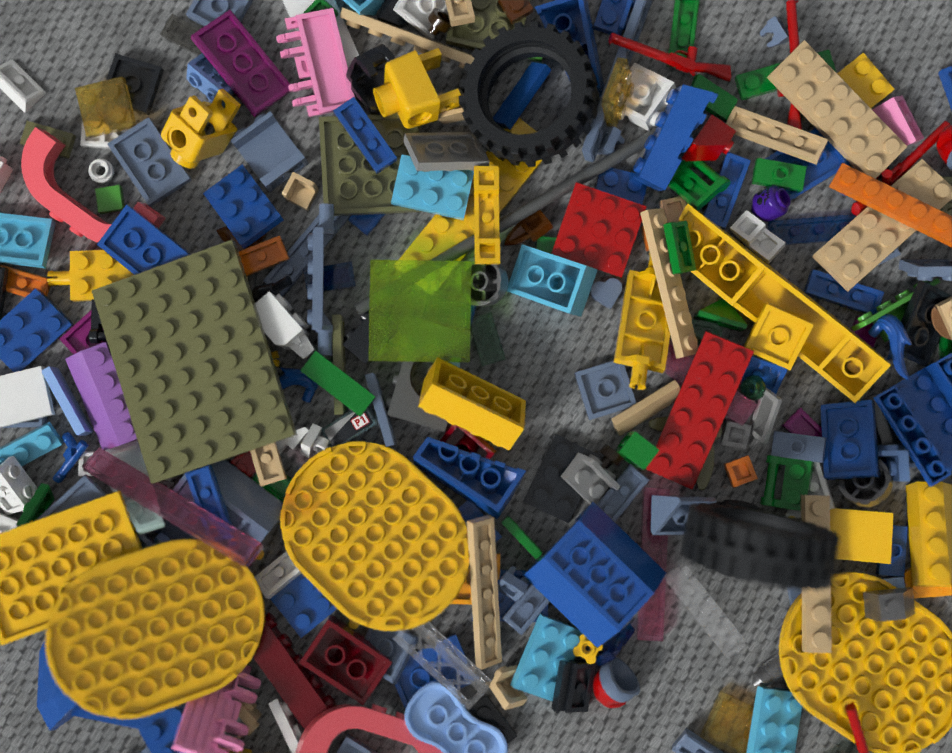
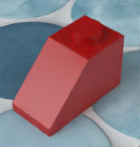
M711 115L682 159L685 161H716L721 153L726 155L735 143L731 139L736 130L714 115Z

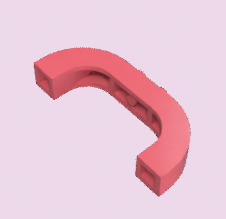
M35 127L25 143L21 159L22 174L28 190L41 205L50 211L49 215L59 222L65 221L71 226L69 229L74 234L80 237L84 235L98 243L112 224L105 222L58 186L54 177V165L66 145L46 130ZM137 202L134 207L135 210L158 228L166 219L146 203Z
M343 704L323 711L308 724L301 735L295 753H327L332 740L339 733L347 729L356 728L410 744L418 753L443 752L433 745L416 739L406 726L404 713L396 711L395 716L386 713L387 708L372 704L371 708L357 704Z

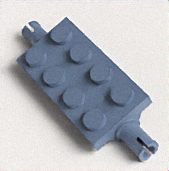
M319 204V226L313 227V233H308V248L313 251V259H308V275H313V284H308L307 299L312 300V310H307V325H312V330L318 333V353L321 355H332L333 325L323 313L324 247L334 236V204Z

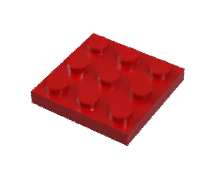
M576 182L551 254L622 278L642 222L640 212L645 211L647 206Z

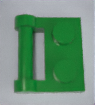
M682 160L668 186L699 211L719 192L725 191L731 181L726 176L719 175L704 161ZM690 168H697L708 179H710L713 182V184L709 186Z
M767 455L766 463H768L764 497H761L760 504L801 511V495H810L814 462ZM778 465H785L781 500L774 499Z

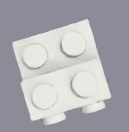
M634 63L624 78L614 109L628 116L630 122L650 131L653 126L657 127L655 121L658 115L666 109L668 105L666 98L669 92L676 88L675 82Z

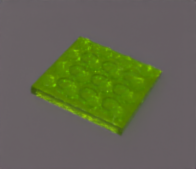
M370 260L369 361L435 362L438 357L447 362L470 363L472 261Z

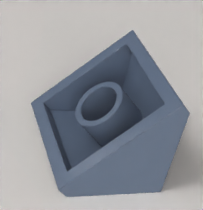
M652 495L651 533L653 535H684L689 506L694 503L710 504L717 501L712 497Z

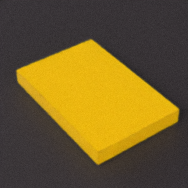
M840 508L830 510V531H834L840 537L836 559L891 564L893 513Z

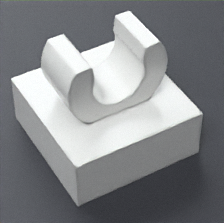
M316 424L311 425L301 443V455L309 458L313 450L318 453L328 448L329 440L321 437L322 427Z

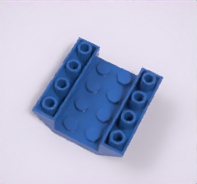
M952 353L910 375L909 380L903 379L873 397L901 443L908 450V454L929 487L952 475Z
M592 501L575 519L576 522L543 557H539L523 576L598 648L617 634L652 597L667 572Z

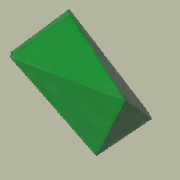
M723 298L699 310L693 317L739 332L746 330L748 325Z

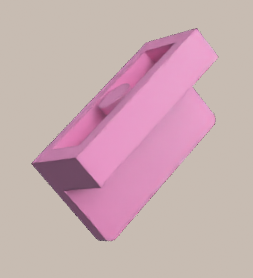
M903 96L893 97L872 109L906 146L924 139Z

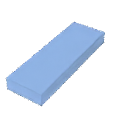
M48 366L41 370L75 434L87 436L94 432L59 368Z

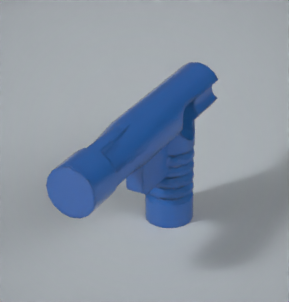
M70 432L62 435V439L68 448L63 453L66 459L53 476V480L57 483H62L68 472L74 467L89 446L84 440H80L77 443Z

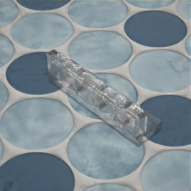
M679 558L675 561L676 566L666 573L664 579L725 657L729 659L748 645V643L683 559Z
M430 622L411 628L418 634L419 644H408L402 638L409 629L399 631L393 640L468 710L490 688L491 679ZM433 648L438 654V662H427L423 658V649ZM441 657L444 658L446 661L441 662ZM442 666H452L457 671V679L447 680L443 677ZM461 684H471L478 691L468 700L461 693Z

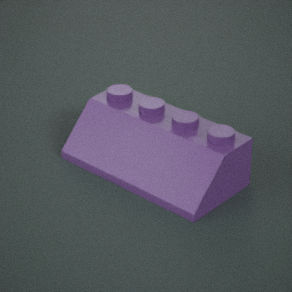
M108 343L98 344L65 358L102 450H108L136 440V433Z

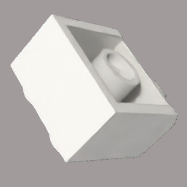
M269 291L255 303L263 330L275 345L285 350H293L304 360L315 352L316 349L308 338L310 333L306 330L309 325L296 312L294 314L290 312L293 307L280 294L275 296Z

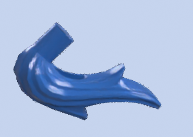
M885 314L878 318L876 323L868 330V333L874 338L882 330L887 333L890 340V351L886 360L892 359L898 374L904 379L909 380L910 377L904 362L905 344L912 345V342L901 321L896 316Z
M281 367L284 373L279 377L282 389L284 390L292 385H301L306 388L302 400L310 403L319 385L302 373L301 369Z

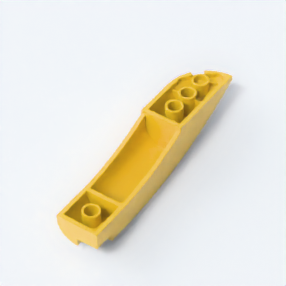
M690 204L686 205L679 221H687L696 265V270L691 272L753 322H756L764 304L767 303L814 324L798 357L856 403L891 366V363L764 260Z

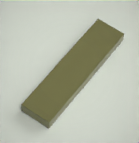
M341 314L332 315L333 364L346 373L345 346L343 345L345 343V320ZM334 397V415H346L347 406Z

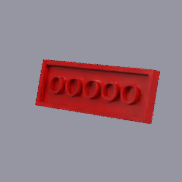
M705 332L656 444L659 452L647 466L646 470L693 490L754 350L710 332Z

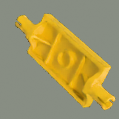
M104 250L70 251V270L48 271L47 276H52V278L47 279L49 286L70 285L71 301H92L94 299L92 290L128 278L134 274Z
M651 255L648 268L644 271L629 270L613 361V363L633 367L629 386L635 389V385L638 384L637 390L646 388L648 370L659 373L665 371L670 340L669 327Z

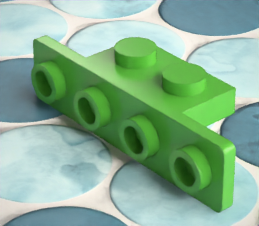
M938 278L930 282L924 281L933 286L940 283ZM909 289L894 296L897 301L891 303L888 300L876 307L878 312L875 314L869 311L857 318L859 323L852 326V330L856 331L871 322L875 324L878 318L885 314L896 316L901 321L914 291L910 293ZM882 330L880 336L883 341H889L887 333Z

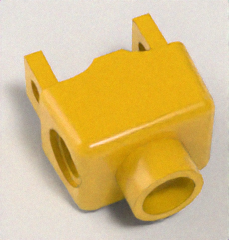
M439 48L420 55L414 50L385 64L384 85L373 89L377 107L383 117L398 113L403 126L411 129L437 121L440 113L459 107V96H461L459 89L437 95L427 74V71L440 67L442 54Z
M219 89L212 103L207 101L201 102L194 95L189 97L185 105L173 109L161 132L162 139L172 147L170 155L173 160L185 168L192 169L196 168L201 160L222 154L237 131V127L232 123V120L241 104L226 90ZM222 100L225 102V108L222 106ZM208 122L213 125L215 133L206 134L204 128Z

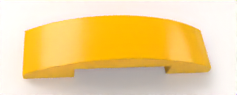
M474 166L475 264H500L499 166Z

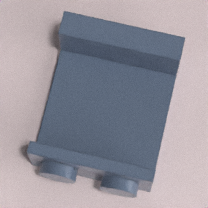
M271 111L256 117L252 125L238 130L234 138L231 139V142L269 192L288 180L292 172L297 173L309 164L301 151L298 150L276 121Z

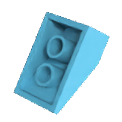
M522 244L507 291L581 317L597 269Z

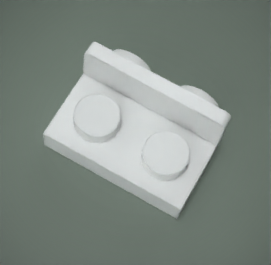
M10 456L0 464V507L6 515L23 511L25 504L30 502L38 488L14 456Z

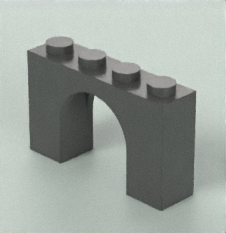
M415 319L414 325L409 324L406 334L409 343L407 348H402L399 362H402L400 372L396 371L394 374L392 385L395 386L393 396L388 395L385 409L388 410L387 415L446 432L448 422L445 419L429 414L418 407L420 396L415 392L412 385V371L421 358L430 354L454 356L467 361L473 335Z

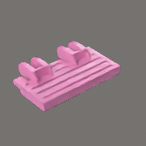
M324 9L285 18L287 30L298 28L299 31L278 35L276 37L277 43L300 40L302 46L280 51L281 58L294 57L299 79L311 78V80L290 84L288 86L289 91L298 92L312 88L314 94L294 99L292 101L293 106L314 104L306 106L308 116L313 117L334 112L333 110L351 98H355L351 90V82L346 77L348 67L334 9Z
M246 665L234 680L221 689L186 702L172 746L173 750L182 753L229 752L218 748L219 746L235 752L243 751L245 743L240 739L225 735L224 731L237 736H246L248 734L249 728L247 725L237 722L242 705L241 702L248 704L256 703L257 694L237 685L252 690L260 688L261 680L250 675L252 667Z

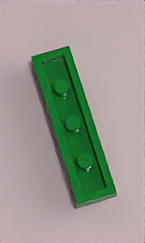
M830 50L817 52L836 72ZM780 63L736 75L734 79L741 101L777 91V88L767 76Z

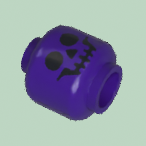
M775 185L769 186L753 196L752 212L756 217L765 222L775 220L788 212L791 203L790 196L784 188Z

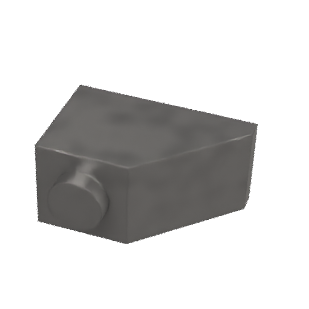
M911 587L863 592L865 618L882 622L907 619L915 614L913 588Z

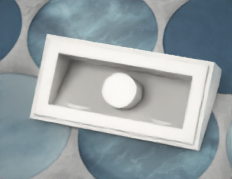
M13 59L0 65V89L26 113L46 92Z

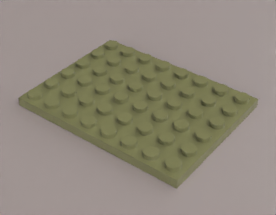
M229 240L92 290L151 484L297 435L235 241Z

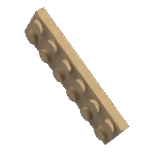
M805 40L767 76L771 83L828 139L833 147L856 170L876 179L907 148L904 142Z
M923 159L891 186L939 210L952 200V186ZM867 207L812 257L848 292L917 230Z

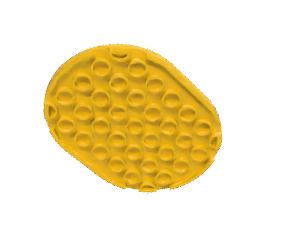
M351 441L334 447H328L318 452L296 472L286 489L280 514V529L282 530L285 549L298 570L345 616L356 623L372 629L401 631L418 627L433 620L454 601L465 582L469 569L470 555L467 527L453 501L410 460L396 450L382 444Z
M175 539L108 559L80 574L58 598L46 630L45 646L49 668L64 694L68 695L81 708L96 715L117 719H135L164 711L221 689L234 680L251 661L259 646L264 627L265 610L262 593L253 573L238 556L218 544L205 540Z
M857 572L835 573L831 581V653H806L802 651L801 592L785 616L779 639V659L783 677L798 703L817 719L855 743L845 709L847 704L854 702L868 749L873 753H919L922 749L932 743H937L952 727V632L948 626L934 613L915 600V614L907 619L881 622L865 618L863 592L897 588L887 581L869 574Z

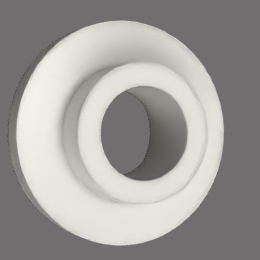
M96 159L89 166V175L97 183H106L112 179L114 167L106 159ZM101 168H105L106 170L103 175H99V170Z

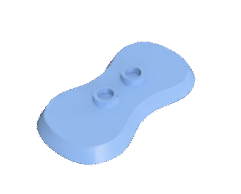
M435 681L424 685L415 693L406 707L405 723L409 732L416 739L435 746L443 753H508V744L502 732L495 726L473 717L465 708L456 690L444 682Z

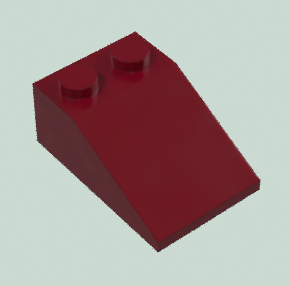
M331 614L299 663L364 706L392 664V660L357 631Z

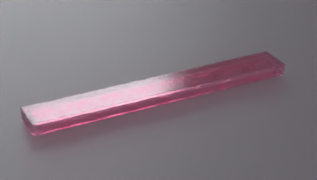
M100 447L82 465L84 471L114 489L121 490V493L247 569L264 548L263 544L161 483H151L149 476Z

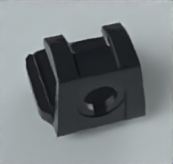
M380 44L353 58L346 73L347 79L351 82L352 92L372 115H381L374 98L373 89L384 85L385 64L383 63L395 59L393 53L384 44Z

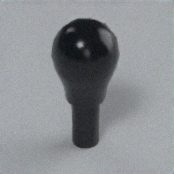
M286 276L275 283L256 286L251 292L254 302H258L269 291L275 296L278 295L280 291L292 285V280L289 276Z

